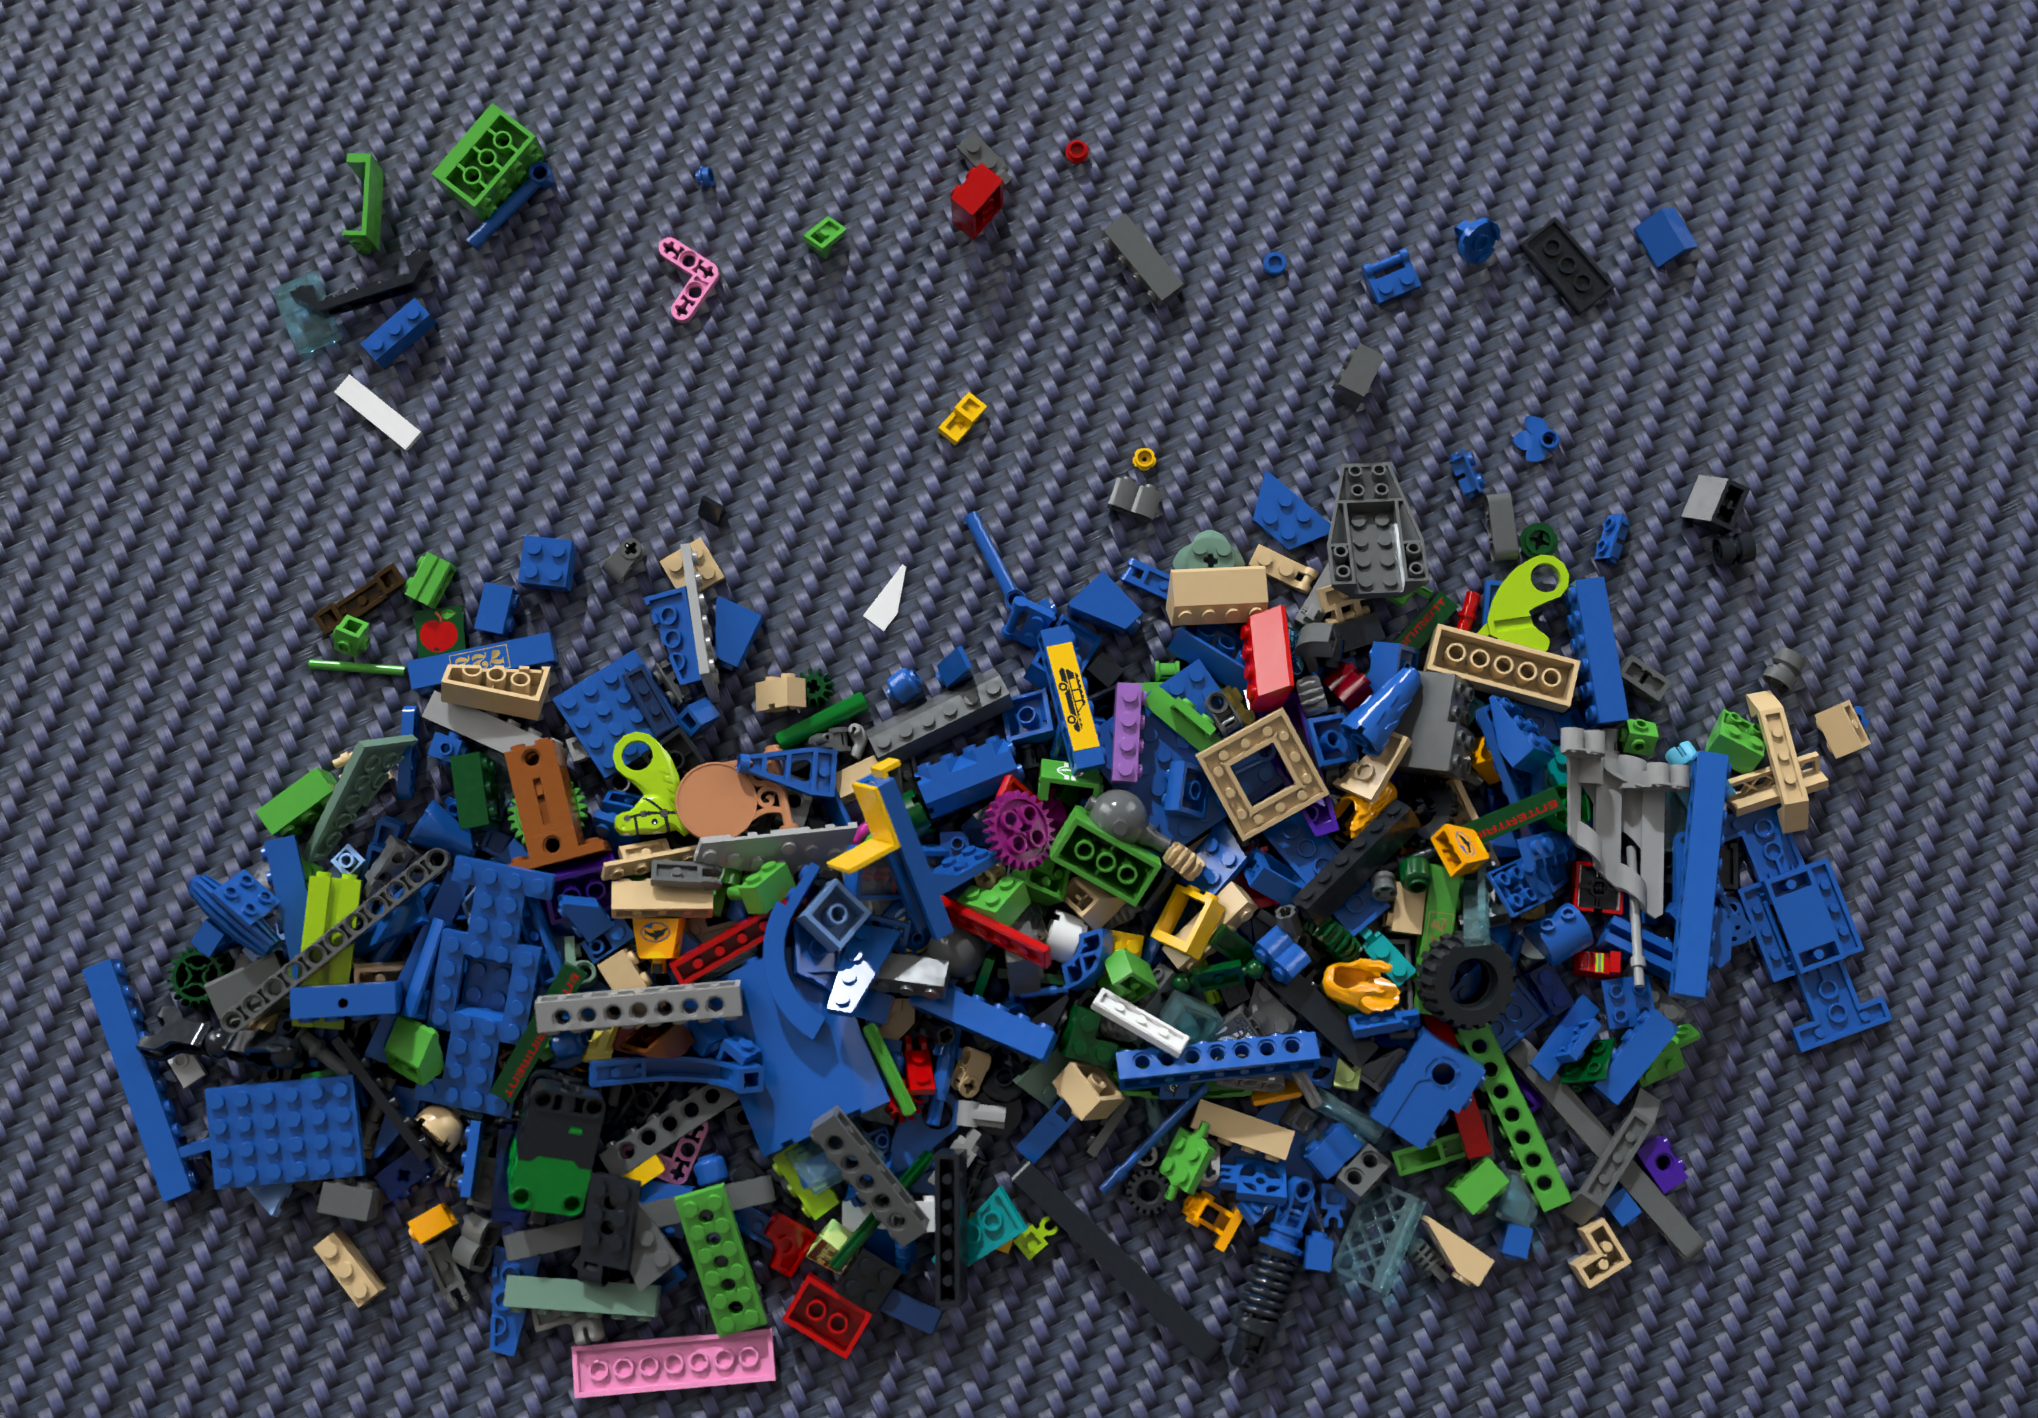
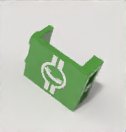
M1041 758L1038 778V800H1048L1050 783L1091 788V796L1096 799L1103 794V775H1099V770L1072 775L1069 762Z

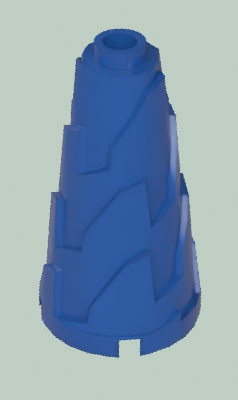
M1413 667L1402 668L1392 679H1388L1373 696L1370 695L1339 725V730L1344 738L1355 748L1358 745L1364 747L1361 751L1362 753L1371 757H1378L1390 741V736L1401 722V716L1413 701L1412 697L1421 684V674Z

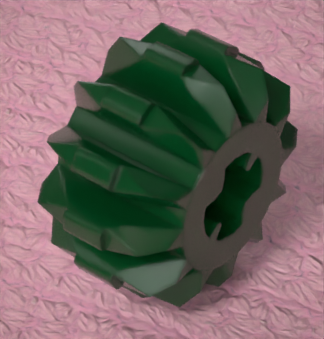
M808 668L809 676L806 677L802 672L799 674L801 678H805L806 707L810 709L813 702H815L816 708L820 709L821 700L825 704H829V700L825 697L826 695L834 696V692L829 690V688L834 687L835 684L832 681L827 682L831 677L829 673L822 676V669L818 668L814 675L812 668ZM817 683L820 690L818 692L815 690V694H812L809 686H814L813 684Z

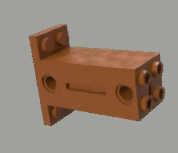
M549 738L535 740V745L525 746V744H518L510 747L511 751L504 752L529 855L527 858L526 856L511 859L512 863L507 865L538 871V869L613 852L611 843L603 840V838L584 839L561 744ZM539 756V762L533 765L534 758ZM559 841L560 848L557 852H554L553 846Z

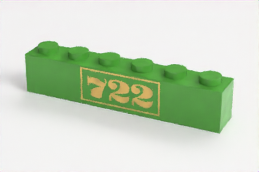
M1430 863L1433 882L1426 890L1422 935L1417 936L1413 961L1415 969L1417 964H1421L1423 958L1420 957L1423 951L1428 952L1431 949L1429 944L1433 940L1439 942L1441 941V935L1446 933L1452 935L1453 931H1457L1455 915L1460 910L1461 900L1458 894L1459 888L1463 887L1464 875L1450 877L1445 865ZM1419 972L1412 976L1413 1009L1417 1008L1421 1014L1432 1015L1423 1007V1001L1418 998L1417 991L1420 988L1415 986V978L1419 977Z

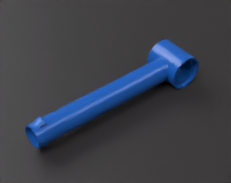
M541 161L533 163L529 168L530 177L492 213L490 218H487L472 234L469 233L466 240L475 249L483 247L482 244L539 188L549 189L553 186L555 176L546 163ZM541 172H547L543 179H537Z
M976 511L971 512L964 517L965 526L968 525L977 545L1005 596L1006 610L1011 614L1013 607L1009 604V601L1016 596L1024 598L1026 596L1023 591L1017 589L984 528L980 519L982 516L977 514Z

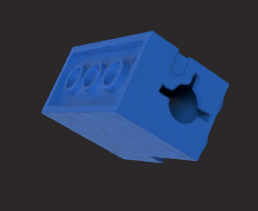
M1423 1026L1370 1107V1117L1385 1127H1390L1396 1134L1423 1150L1425 1145L1430 1146L1437 1136L1435 1131L1438 1125L1441 1124L1443 1126L1451 1114L1449 1108L1456 1113H1459L1461 1109L1466 1110L1473 1099L1471 1097L1475 1087L1480 1089L1486 1080L1485 1068L1482 1063Z

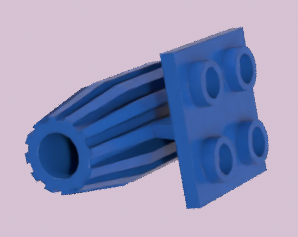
M245 869L241 870L224 884H221L207 874L202 876L198 874L188 883L190 887L188 894L206 916L236 942L262 958H265L280 943V937L263 916L277 907L281 901Z

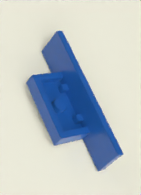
M1584 993L1577 997L1529 1064L1545 1082L1550 1081L1562 1063L1580 1060L1584 1055L1586 1046L1597 1037L1596 1032L1601 1027V1024L1594 1017L1599 1012V1009Z

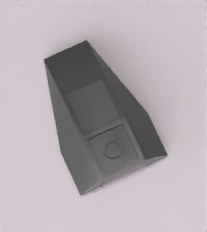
M1389 462L1342 464L1327 542L1331 587L1352 599L1403 597L1428 584L1430 581L1424 539Z

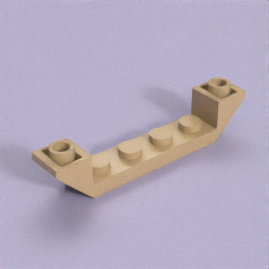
M1770 690L1746 694L1745 697L1751 718L1758 717L1780 797L1782 807L1777 810V815L1782 833L1787 834L1807 830L1809 798L1784 708Z

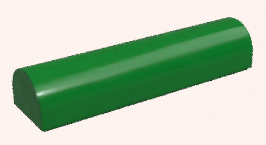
M858 692L776 733L775 737L783 751L789 750L809 740L812 735L823 733L827 729L833 728L870 708L862 692Z

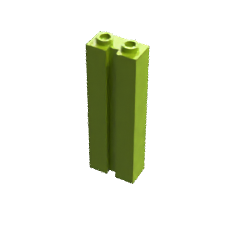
M316 871V876H310L301 952L360 906L363 880H357V875L342 874V878H332L331 872ZM358 917L354 918L352 922L355 930H357ZM338 932L332 937V942L337 947L343 943V936ZM355 942L300 986L351 983ZM315 949L312 953V959L319 963L323 958V953L320 949ZM300 966L298 969L297 979H299L303 973L302 968ZM345 1016V1020L336 1022H325V1017L319 1018V1021L314 1023H298V1019H292V1026L344 1030L347 1016Z

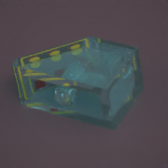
M1508 1169L1506 1177L1510 1181L1505 1185L1507 1189L1500 1197L1495 1217L1529 1228L1530 1223L1533 1224L1537 1216L1536 1203L1520 1173Z

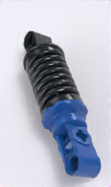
M1292 1176L1286 1181V1205H1277L1274 1221L1270 1222L1269 1225L1271 1230L1268 1237L1259 1236L1256 1253L1262 1257L1254 1256L1253 1262L1259 1266L1252 1265L1250 1267V1271L1255 1273L1256 1276L1251 1274L1247 1276V1280L1253 1283V1285L1248 1283L1244 1285V1290L1250 1292V1294H1241V1299L1247 1303L1238 1304L1239 1310H1237L1234 1319L1231 1321L1233 1325L1238 1327V1331L1229 1354V1360L1233 1366L1247 1374L1253 1373L1258 1369L1267 1339H1277L1276 1334L1280 1325L1278 1319L1282 1318L1283 1312L1281 1310L1285 1309L1286 1303L1284 1301L1289 1297L1286 1291L1291 1290L1292 1285L1290 1282H1293L1295 1279V1275L1292 1272L1297 1271L1298 1263L1304 1255L1297 1247L1299 1239H1302L1304 1235L1302 1230L1307 1221L1308 1211L1315 1195V1187L1312 1182L1298 1176ZM1302 1184V1191L1297 1195V1188ZM1247 1354L1246 1362L1241 1364L1242 1357Z

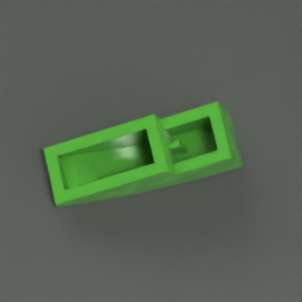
M1458 1131L1436 1137L1430 1146L1425 1145L1423 1150L1415 1145H1410L1392 1152L1399 1177L1466 1157Z

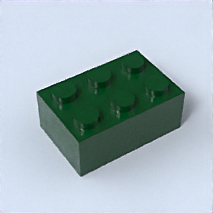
M480 752L450 757L460 830L471 834H479L502 829L501 823L504 822V814L498 805V799H500L501 794L498 784L495 785L494 775H497L495 761H492V758Z

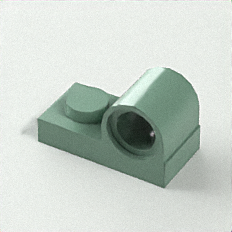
M574 936L564 937L565 961L581 970L589 969L592 971L590 978L583 980L579 989L592 987L598 980L595 966L589 961H578V958L582 957L581 944L577 943Z

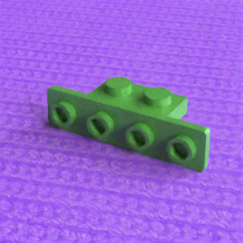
M1158 685L1146 697L1145 707L1199 752L1223 740L1214 732L1216 730V727L1213 726L1215 722L1203 713L1201 716L1194 710L1195 705L1187 698L1182 700L1178 697L1175 700Z
M1690 1023L1678 1026V1032L1637 1081L1641 1088L1686 1068L1680 1048L1701 1038L1700 1033Z

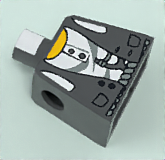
M1242 1002L1213 1025L1211 1033L1213 1040L1209 1041V1043L1220 1042L1223 1039L1239 1040L1249 1036L1267 1037V1035L1244 1002Z

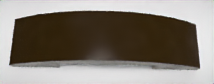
M391 563L373 575V580L336 604L332 602L312 615L325 636L332 634L336 626L341 623L346 615L357 619L364 617L390 599L406 584L395 563Z

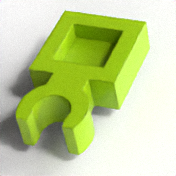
M1049 1216L1041 1219L1040 1227L1036 1229L1031 1224L1026 1231L1019 1234L1013 1240L1028 1260L1033 1258L1048 1244L1044 1239L1046 1235L1051 1236L1058 1231L1057 1226L1051 1230L1045 1228V1223L1050 1219Z

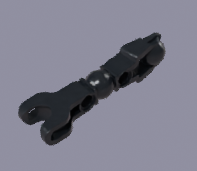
M167 1006L159 1007L154 1015L163 1029L153 1036H142L135 1046L143 1057L157 1061H166L179 1054H188L195 1056L205 1055L207 1057L211 1055L216 1059L228 1057L231 1061L234 1060L239 1063L253 1065L260 1070L302 1068L305 1064L301 1058V1045L290 1037H280L275 1033L257 1028L255 1031L243 1030L241 1032L229 1033L222 1027L214 1028L212 1025L188 1021L178 1008Z

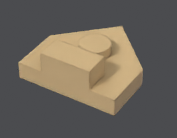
M910 998L895 999L888 1025L881 1024V1027L878 1028L882 1037L899 1040L915 1024V1009L908 1003Z

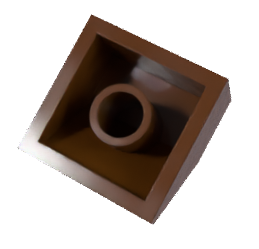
M662 1022V1025L649 1027L647 1024L643 1025L630 1034L619 1046L622 1050L645 1057L679 1058L688 1052L695 1039L684 1024L675 1025L672 1022Z

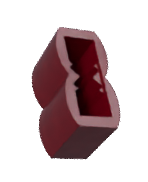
M1342 661L1339 669H1331L1321 679L1325 686L1351 711L1373 692L1369 687L1372 682L1363 673L1357 675L1360 671L1351 662L1346 664Z

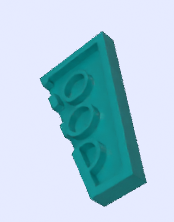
M1002 1185L967 1221L968 1266L1028 1229ZM935 1256L932 1258V1261H933L934 1264H935Z

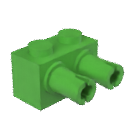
M770 861L761 866L762 869L757 873H746L747 875L743 876L742 885H731L727 889V897L730 900H743L748 914H767L774 908L777 901L781 902L786 898L792 887L796 888L787 863Z

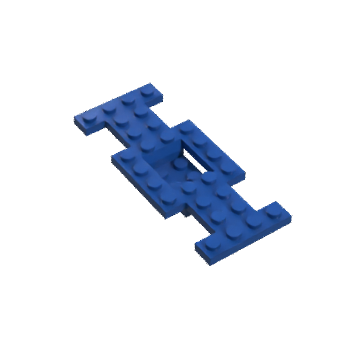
M1778 803L1738 817L1734 813L1728 814L1725 825H1722L1721 834H1724V842L1737 837L1740 838L1757 881L1754 884L1738 889L1735 893L1742 904L1746 920L1756 930V935L1753 939L1770 982H1777L1794 975L1812 1020L1789 1029L1798 1052L1802 1053L1893 1019L1883 996L1863 1003L1859 1002L1843 959L1865 949L1828 858L1807 865L1804 864L1793 834L1782 833L1777 815V810L1782 805ZM1771 904H1773V907L1775 909V912L1777 914V917L1779 919V922L1789 944V951H1787V948L1785 946V943L1775 921L1774 915L1770 908Z
M462 855L455 857L451 881L474 885L476 888L468 932L450 928L443 929L426 1027L450 1031L443 1077L436 1076L425 1086L416 1083L414 1099L510 1119L514 1116L517 1097L513 1104L491 1094L490 1091L495 1082L501 1042L517 1045L531 1021L543 947L523 944L522 940H520L527 896L550 901L553 896L556 874ZM466 957H469L461 1003L458 1005Z

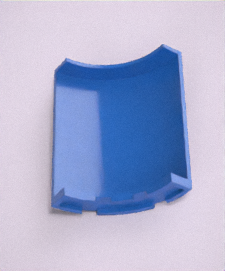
M792 946L786 948V960L794 986L807 1004L827 1018L815 1040H812L797 1029L777 1005L766 979L763 958L759 959L758 956L752 957L744 961L746 966L718 979L712 977L702 982L741 980L743 997L742 1016H738L735 1020H723V1017H720L719 1020L730 1037L742 1033L761 1049L759 1057L752 1062L764 1067L763 1092L737 1093L763 1157L810 1137L811 1133L809 1131L813 1121L836 1105L846 1115L848 1114L849 1119L890 1101L855 1016L851 1018L827 1012L832 992L794 975ZM720 998L710 999V1003L715 1007L723 1004Z

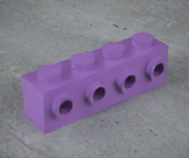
M1118 682L1115 687L1111 784L1135 785L1137 778H1142V764H1138V754H1143L1144 740L1139 739L1140 730H1144L1145 715H1141V705L1145 706L1146 691H1142V684Z

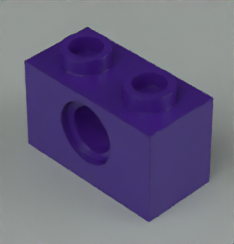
M1652 1134L1642 1142L1634 1158L1643 1172L1665 1194L1689 1177L1685 1173L1687 1170L1685 1164L1680 1158H1675L1671 1152L1673 1148L1665 1136L1661 1137V1135ZM1660 1156H1663L1665 1159V1165L1662 1169H1659L1656 1165V1160Z

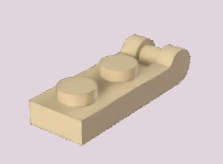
M1258 544L1248 566H1265L1266 576L1307 595L1311 590L1310 584L1312 580H1316L1318 572L1313 568L1306 567ZM1297 573L1304 576L1301 582L1295 580Z

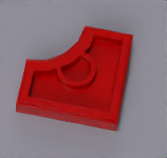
M776 1210L763 1231L770 1238L773 1245V1256L769 1265L773 1269L792 1278L818 1234Z

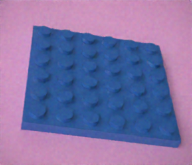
M1200 659L1159 685L1175 700L1178 697L1182 700L1187 698L1195 705L1194 710L1201 716L1203 713L1208 716L1203 706L1205 698L1213 692H1222ZM1213 697L1210 700V705L1213 709H1221L1222 703L1219 698ZM1141 705V715H1145L1144 730H1140L1139 739L1144 740L1143 754H1138V764H1142V778H1137L1135 785L1111 784L1114 716L1099 725L1101 737L1099 738L1100 745L1105 748L1107 754V761H1105V765L1099 771L1112 790L1129 791L1142 801L1147 811V821L1153 824L1158 832L1171 839L1169 846L1174 842L1186 845L1228 816L1212 785L1210 786L1206 819L1179 816L1163 811L1164 807L1162 806L1161 799L1167 790L1165 773L1170 769V762L1186 761L1201 766L1195 756L1200 752L1144 705ZM1232 721L1229 722L1228 724L1225 725V727H1228V726L1231 725L1233 722H1232ZM1238 728V729L1235 730L1234 732H1232V733H1230L1229 735H1227V737L1231 736L1232 734H1234V733H1236V732H1238V731H1240V730H1242V729ZM1262 749L1258 750L1259 755L1265 754ZM1270 760L1263 761L1235 775L1249 801L1281 780ZM1158 852L1160 860L1162 861V857L1164 854Z

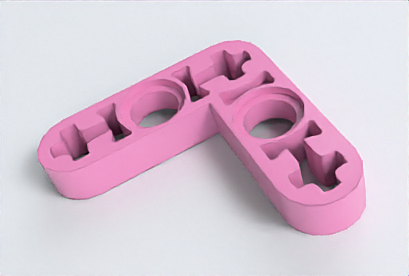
M665 238L659 244V252L662 258L691 276V279L671 307V313L678 323H688L717 284L720 273L717 266L676 239ZM673 245V248L679 254V257L677 258L676 254H674L673 252H668V254H666L667 252L665 250V247H671ZM688 256L696 259L695 264L691 267L683 265V260ZM700 264L705 271L709 272L712 270L714 276L705 278L703 271L699 269ZM694 287L702 290V294L698 298H691L689 296L690 290ZM685 298L690 302L688 305L684 300ZM687 305V307H686L687 314H686V315L681 314V315L679 316V313H678L677 310H678V309H682V310H683V309L685 308V306Z
M709 1121L702 1124L704 1130H699L695 1138H700L699 1143L694 1139L684 1136L679 1140L673 1157L658 1153L662 1158L665 1170L656 1176L657 1178L674 1184H683L688 1180L709 1131ZM687 1142L695 1147V1152L691 1157L684 1156L681 1151L683 1144ZM629 1144L624 1146L621 1151L624 1158H630L627 1151L633 1150V1146ZM677 1157L683 1161H690L689 1166L687 1164L683 1165L682 1172L685 1175L684 1177H679L678 1180L674 1179L675 1174L672 1173V1170L678 1169L681 1163L676 1161Z

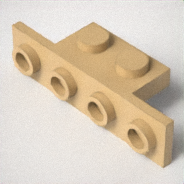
M662 838L619 846L618 855L620 860L604 862L601 874L602 881L609 879L617 880L625 876L642 875L646 872H651L652 860L694 862L693 856L697 845L671 850L667 839Z

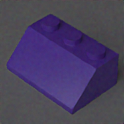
M611 852L538 869L541 872L556 874L552 899L550 901L545 900L551 925L571 921L569 918L565 920L557 910L560 906L557 900L559 895L596 898L606 912L611 911L612 881L617 880L609 879L602 881L601 878L604 862L615 861Z

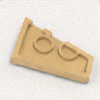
M1393 732L1389 738L1390 741L1378 757L1365 755L1358 763L1354 762L1349 767L1350 771L1341 779L1338 777L1332 784L1340 790L1375 804L1412 741L1406 736Z

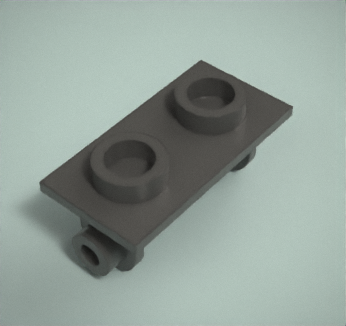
M664 660L660 664L656 662L651 670V677L657 681L656 684L663 690L665 698L669 699L670 706L673 705L675 710L678 711L682 703L688 704L693 700L691 697L692 693L687 686H682L679 683L675 684L674 681L677 680V677L668 660Z

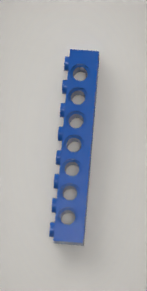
M1298 1031L1294 1034L1286 1035L1276 1033L1267 1037L1249 1036L1239 1040L1223 1039L1220 1042L1210 1043L1200 1041L1196 1044L1186 1045L1178 1058L1156 1046L1143 1050L1125 1049L1121 1052H1116V1068L1120 1091L1319 1070L1320 1063L1315 1032ZM1293 1049L1296 1053H1289L1286 1050ZM1263 1052H1269V1053H1271L1272 1055H1270V1056H1265V1055H1263L1262 1053H1263ZM1243 1054L1247 1057L1239 1058L1237 1057V1055ZM1214 1057H1219V1058H1221L1222 1060H1220V1061H1215V1060H1213L1212 1058H1214ZM1188 1060H1196L1197 1063L1191 1064V1063H1188L1187 1061H1188ZM1169 1062L1173 1065L1164 1066L1162 1063ZM1146 1065L1147 1068L1140 1069L1137 1066Z

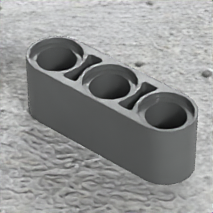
M1511 494L1485 495L1484 512L1492 562L1517 560L1519 550Z

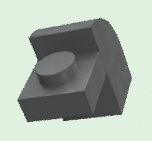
M1310 623L1301 628L1294 656L1302 657L1303 662H1306L1308 672L1318 673L1320 667L1318 657L1333 658L1337 642L1333 623Z

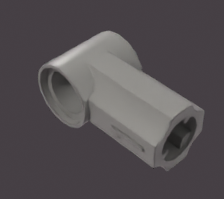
M959 1100L956 1125L1004 1129L1006 1107Z

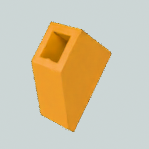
M445 1202L409 1221L408 1225L410 1228L408 1231L415 1242L418 1241L419 1244H423L458 1224V1221Z

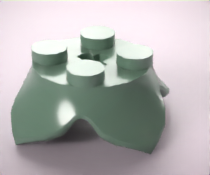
M1206 530L1199 533L1191 544L1179 550L1172 563L1175 570L1210 568L1208 563H1204V560L1212 558L1213 561H1216L1212 568L1245 567L1241 554L1228 543L1222 534L1214 530Z

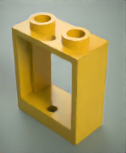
M1176 884L1150 937L1167 947L1199 961L1226 907L1218 903L1219 898L1209 892H1205L1203 895L1200 894V889L1190 884H1187L1186 887ZM1192 898L1205 905L1187 940L1184 941L1171 934L1189 899Z

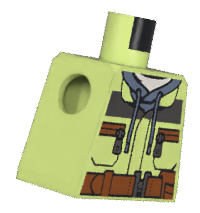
M832 1218L818 1234L806 1257L834 1271L828 1263L853 1233ZM849 1262L843 1267V1269L840 1272L836 1273L842 1274L847 1265L849 1264Z

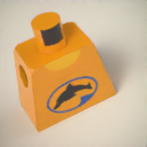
M1445 824L1430 838L1450 877L1474 873L1489 860V846L1482 844L1473 829Z
M686 918L633 919L639 959H651V973H666V959L680 956Z

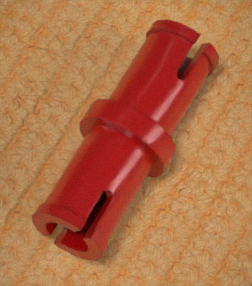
M1466 591L1462 610L1457 615L1459 617L1457 629L1471 631L1473 621L1477 619L1476 611L1482 595L1473 591Z

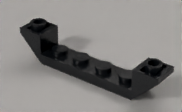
M428 249L415 250L410 255L405 256L410 270L409 274L401 273L395 275L393 279L375 281L370 286L364 288H352L347 293L341 295H329L322 301L313 285L298 286L295 290L290 291V295L297 305L322 317L330 318L417 291L432 266L433 259Z

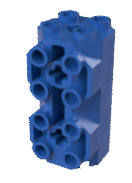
M996 735L986 739L985 744L979 747L973 744L963 748V754L954 757L953 753L940 757V762L933 765L927 762L917 766L918 772L914 773L916 781H918V786L929 813L934 811V813L930 814L932 821L996 796L1006 775H1012L1023 784L1022 780H1025V774L1021 764H1015L1013 758L1016 757V751L1012 742H1006L1005 738L1000 739Z

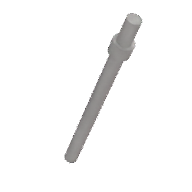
M1627 846V866L1638 873L1636 847ZM1629 895L1633 955L1630 957L1631 969L1634 971V987L1643 988L1645 987L1644 969L1646 968V958L1643 956L1640 904L1634 897Z

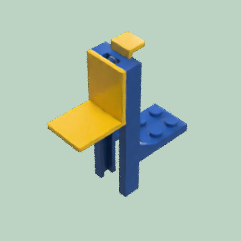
M887 758L870 767L871 774L851 784L872 838L828 861L827 864L829 868L851 874L885 856L914 932L920 934L923 932V929L928 927L932 938L938 941L954 932L941 895L1000 863L1001 860H995L997 852H989L987 849L968 846L956 857L946 858L938 867L929 868L896 780L889 777L887 773L900 766V760Z

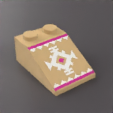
M1421 1214L1419 1216L1421 1223L1445 1261L1446 1266L1453 1270L1451 1276L1467 1286L1473 1283L1479 1287L1494 1260L1432 1218Z

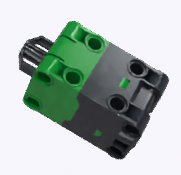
M536 1066L528 1076L521 1100L516 1133L511 1145L507 1177L509 1201L514 1208L531 1210L530 1217L526 1219L527 1224L538 1228L548 1226V1213L575 1216L584 1207L606 1110L602 1087L595 1088L588 1085L589 1073L565 1068ZM539 1076H543V1077L546 1078V1079H544V1078H539V1079H537L535 1082H533L534 1079H535L536 1077H539Z

